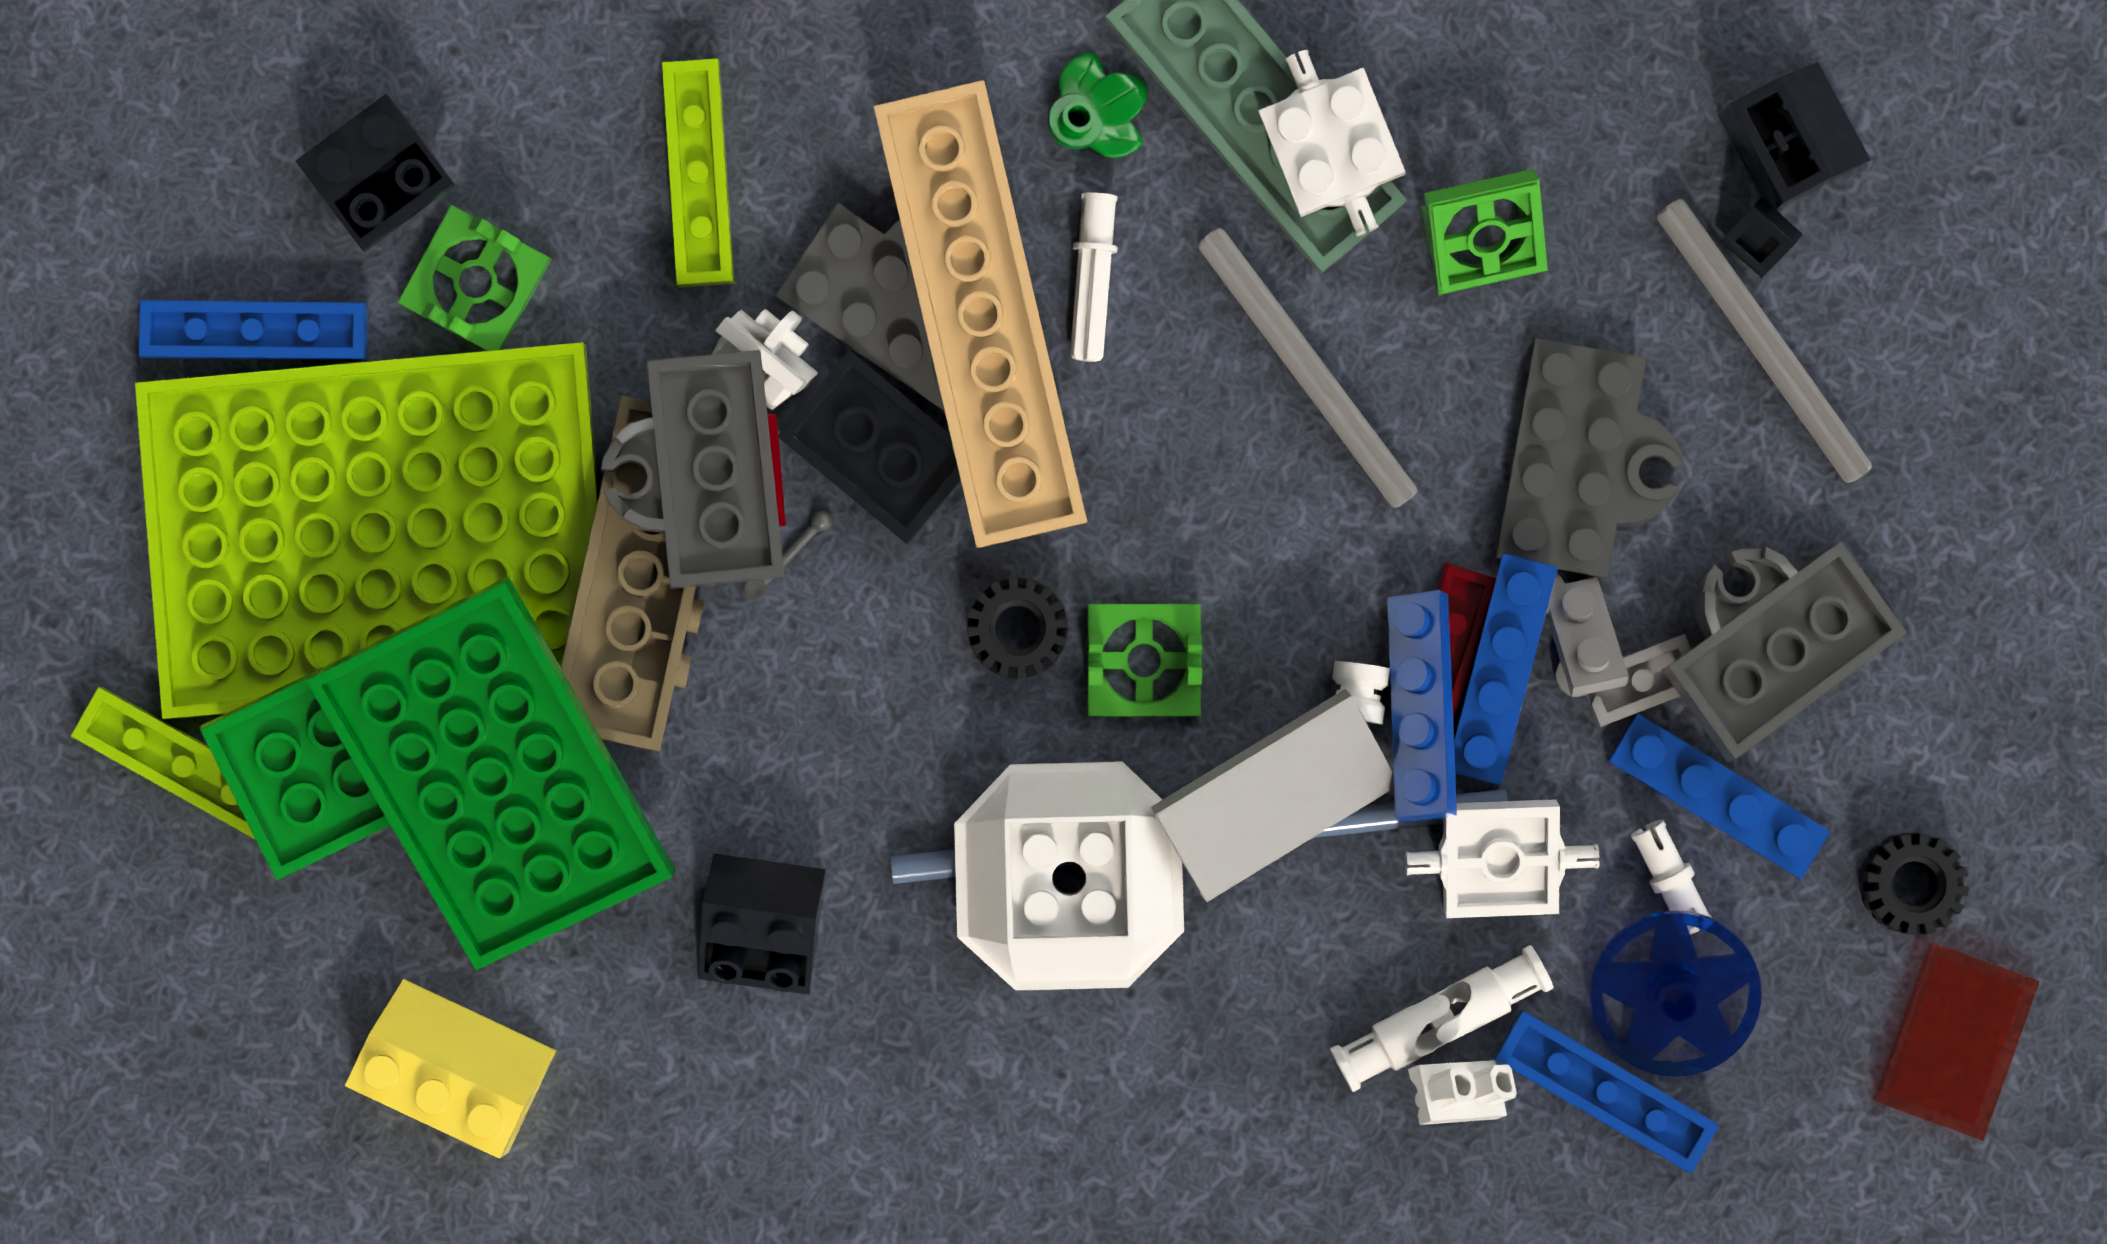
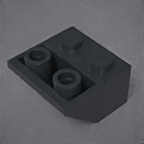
M1818 62L1781 76L1735 100L1718 115L1761 197L1776 210L1871 160Z
M384 94L295 161L363 252L369 250L455 185L433 152L397 104L387 94Z
M714 853L702 902L698 979L810 995L823 905L826 869Z

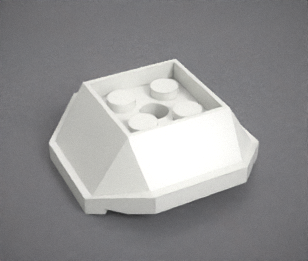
M1122 761L1010 764L954 823L957 937L1015 990L1129 988L1184 932L1182 861L1151 809V806L1162 799ZM1075 862L1084 869L1086 880L1080 890L1074 893H1065L1054 885L1052 875L1055 868L1061 863Z

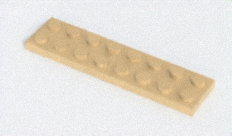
M984 80L874 106L976 547L982 548L1088 523Z

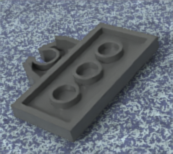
M837 203L775 296L944 410L900 219L883 234Z
M1535 338L1496 560H1501L1502 553L1505 552L1557 565V571L1607 579L1617 525H1638L1654 518L1676 497L1680 489L1679 487L1668 484L1659 489H1652L1645 486L1639 477L1640 464L1649 458L1662 460L1670 469H1682L1684 467L1683 455L1674 435L1658 420L1637 413L1647 357Z
M754 350L647 361L652 418L630 423L616 434L603 457L601 471L613 472L622 464L635 463L646 472L647 482L639 492L633 494L624 493L615 487L604 490L607 502L623 521L642 531L665 533L670 589L784 577L761 351Z
M1841 541L1828 548L1798 571L1784 555L1768 547L1763 549H1739L1725 555L1724 558L1728 567L1738 570L1745 578L1746 590L1742 597H1736L1727 592L1723 585V572L1715 564L1707 568L1701 576L1694 596L1695 618L1705 639L1666 666L1662 671L1727 762L1740 757L1907 633Z

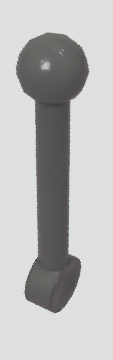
M818 510L814 512L810 519L811 524L782 553L784 567L818 532L827 531L831 527L832 517L827 511ZM774 578L747 581L744 585V594L750 600L762 599L766 594V586Z

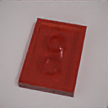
M1930 942L1873 1101L1984 1141L2040 981Z

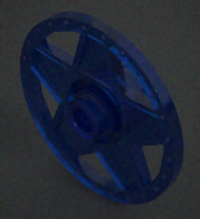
M1678 910L1663 911L1644 916L1628 924L1615 934L1597 959L1590 985V1002L1593 1016L1602 1037L1610 1048L1623 1060L1643 1071L1674 1077L1694 1075L1708 1071L1733 1056L1752 1033L1759 1017L1762 999L1760 975L1756 963L1744 942L1731 929L1711 917L1695 912ZM1687 925L1716 935L1732 948L1735 953L1698 958ZM1655 928L1648 961L1612 962L1629 941ZM1748 983L1746 1011L1737 1030L1732 1035L1718 1004ZM1603 993L1635 1009L1625 1042L1618 1037L1607 1019L1603 1004ZM1678 1036L1707 1054L1703 1057L1681 1062L1653 1059Z

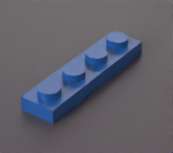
M140 300L139 357L144 359L368 361L369 305L366 303Z
M1505 552L1502 553L1454 739L1456 774L1502 785L1558 570L1557 565Z
M1435 590L1387 597L1395 818L1407 822L1457 816L1448 594Z
M1639 713L1634 715L1607 760L1613 766L1798 879L1803 878L1831 832Z
M1520 1010L1493 1059L1503 1065L1508 1064L1515 1072L1690 1174L1695 1170L1720 1126L1523 1010Z

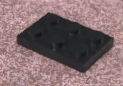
M850 350L778 435L780 440L907 545L961 482L950 433Z

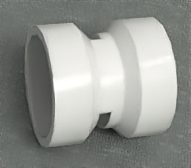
M1335 661L1332 678L1336 684L1341 685L1340 690H1336V694L1346 689L1352 695L1366 723L1383 724L1385 707L1380 702L1381 696L1377 695V691L1388 686L1390 668Z

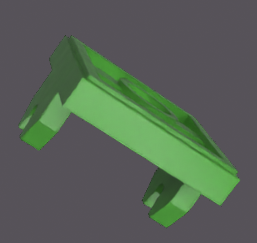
M1535 169L1424 193L1425 205L1419 206L1424 222L1422 229L1426 246L1432 259L1433 276L1439 295L1548 271L1540 181ZM1506 199L1516 203L1520 219L1505 221L1502 217L1495 215L1494 201ZM1475 205L1476 219L1469 224L1466 231L1445 235L1446 229L1454 215L1463 207ZM1495 225L1503 229L1500 240L1491 246L1480 247L1473 243V237L1476 232L1485 226ZM1522 237L1514 249L1504 257L1499 258V254L1507 248L1510 240ZM1469 249L1475 256L1481 257V263L1470 264L1455 259L1450 253Z
M451 205L398 303L486 351L503 350L552 259L522 243L507 231L500 230L488 221L477 216L474 217ZM479 239L487 241L479 258L476 260H468L460 264L444 255L449 248L462 241ZM503 250L508 254L516 269L517 287L515 293L498 284V276L494 270V266ZM471 266L484 267L491 275L492 284L490 290L479 298L466 296L460 288L459 280L461 274ZM435 270L453 279L454 289L458 296L449 313L442 309L434 293L433 276ZM492 300L506 308L502 314L487 322H465L474 304H482Z
M1088 604V717H1200L1202 685L1201 604ZM1135 620V641L1130 643L1124 652H1103L1104 645L1113 631L1127 621ZM1153 620L1161 621L1173 629L1184 644L1186 652H1165L1161 645L1153 640ZM1137 645H1151L1160 654V667L1151 676H1137L1132 673L1128 666V655ZM1103 669H1123L1128 677L1135 681V701L1128 700L1114 691L1105 678ZM1165 669H1186L1184 677L1173 692L1161 700L1153 701V681L1160 677Z

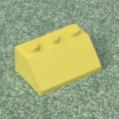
M403 979L369 1033L345 1086L500 1159L509 1153L557 1050Z

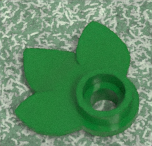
M1095 52L1083 53L1074 58L1059 76L1058 90L1060 98L1052 105L1047 117L1048 129L1054 140L1061 146L1069 149L1090 147L1108 158L1124 157L1138 150L1143 145V140L1130 121L1145 104L1148 91L1146 82L1128 73H1112L1105 76L1101 62ZM1076 112L1082 115L1085 120V126L1077 127L1071 124L1068 114Z

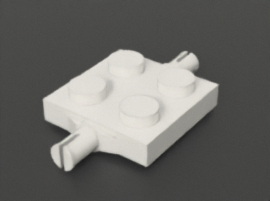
M1303 50L1298 52L1305 74L1302 73L1295 54L1285 59L1288 62L1298 89L1287 99L1258 111L1300 217L1325 207L1345 205L1355 229V234L1360 236L1366 234V230L1359 212H1362L1369 232L1379 227L1366 197L1379 185L1405 175V169L1364 68L1336 79L1319 80L1308 54L1309 51Z
M1557 800L1457 803V816L1443 817V836L1438 851H1405L1404 855L1406 876L1411 874L1439 873L1443 882L1444 913L1446 918L1559 914V886L1565 875V869L1599 868V848L1597 844L1581 846L1564 845L1560 836V806Z

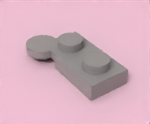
M1556 574L1546 613L1550 617V629L1571 697L1626 686L1629 676L1598 577L1565 584L1561 576Z
M1679 635L1623 657L1629 676L1626 686L1575 696L1586 697L1597 727L1605 726L1680 697L1662 669L1691 649L1686 635ZM1559 662L1555 670L1556 684L1562 692L1571 696L1561 662Z

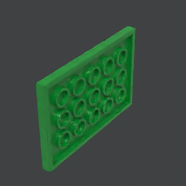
M509 576L312 673L307 678L306 683L475 970L485 967L673 877L676 869Z

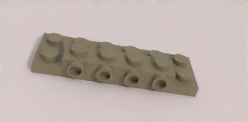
M621 395L612 440L616 434L630 423L652 418L651 402ZM625 463L613 472L604 471L561 669L602 740L660 752L674 686L686 688L692 655L682 653L686 631L698 633L704 600L694 598L696 586L670 589L665 533L642 531L623 521L607 502L604 490L615 487L624 493L633 494L639 492L647 482L646 472L641 466L635 463Z

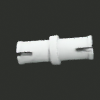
M1657 820L1645 825L1647 830L1644 832L1641 828L1633 832L1631 837L1636 842L1653 876L1649 883L1654 893L1662 894L1678 927L1680 936H1687L1700 931L1697 926L1699 924L1703 928L1710 925L1713 919L1708 914L1691 879L1695 873L1690 863H1683L1666 829L1664 820Z

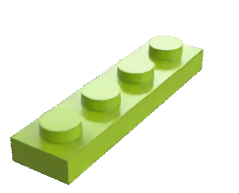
M718 58L662 62L677 286L681 288L735 284L720 62Z
M98 687L71 737L255 839L208 745L110 690Z

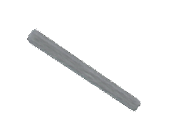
M1677 199L1667 205L1658 213L1657 220L1843 481L1851 483L1865 475L1872 468L1870 460L1689 206L1682 199Z
M1218 228L1206 235L1198 245L1201 253L1392 507L1397 508L1415 496L1417 493L1415 484L1224 229Z

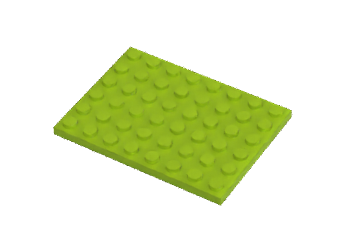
M581 342L135 383L162 719L226 714L349 654L359 651L508 576L561 667L599 498L586 344Z

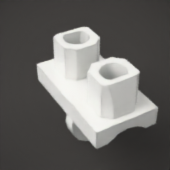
M764 309L756 320H753L744 311L740 310L732 318L726 317L716 329V332L722 337L719 339L712 354L761 351L762 369L765 371L763 379L766 407L769 409H775L790 396L807 388L819 374L799 357L809 344L794 332L802 319L794 311L789 312L780 321L767 309Z
M1495 1060L1427 1064L1408 1069L1410 1079L1418 1091L1415 1095V1103L1419 1107L1418 1119L1420 1125L1498 1119L1507 1116L1504 1102L1516 1098L1517 1094L1511 1067L1508 1064L1496 1065Z

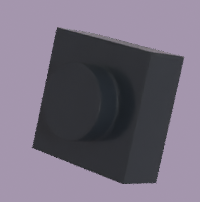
M1761 197L1727 232L1720 242L1757 275L1763 278L1797 243L1803 234Z

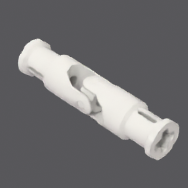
M1529 945L1522 949V955L1493 970L1486 966L1427 999L1372 1025V1032L1344 1047L1336 1045L1330 1048L1348 1086L1352 1092H1355L1361 1088V1082L1390 1067L1397 1071L1432 1053L1446 1043L1511 1012V1005L1539 990L1548 992L1554 987L1534 948ZM1455 1002L1467 1003L1460 1014L1453 1015L1450 1005ZM1430 1023L1433 1029L1421 1034L1426 1025Z

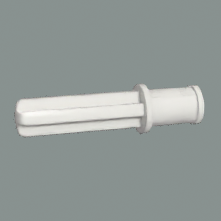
M1081 194L1082 210L1079 242L1073 243V249L1078 251L1070 348L1071 357L1079 361L1096 362L1101 361L1103 358L1111 254L1117 253L1118 250L1117 246L1112 245L1115 205L1118 196L1112 194Z

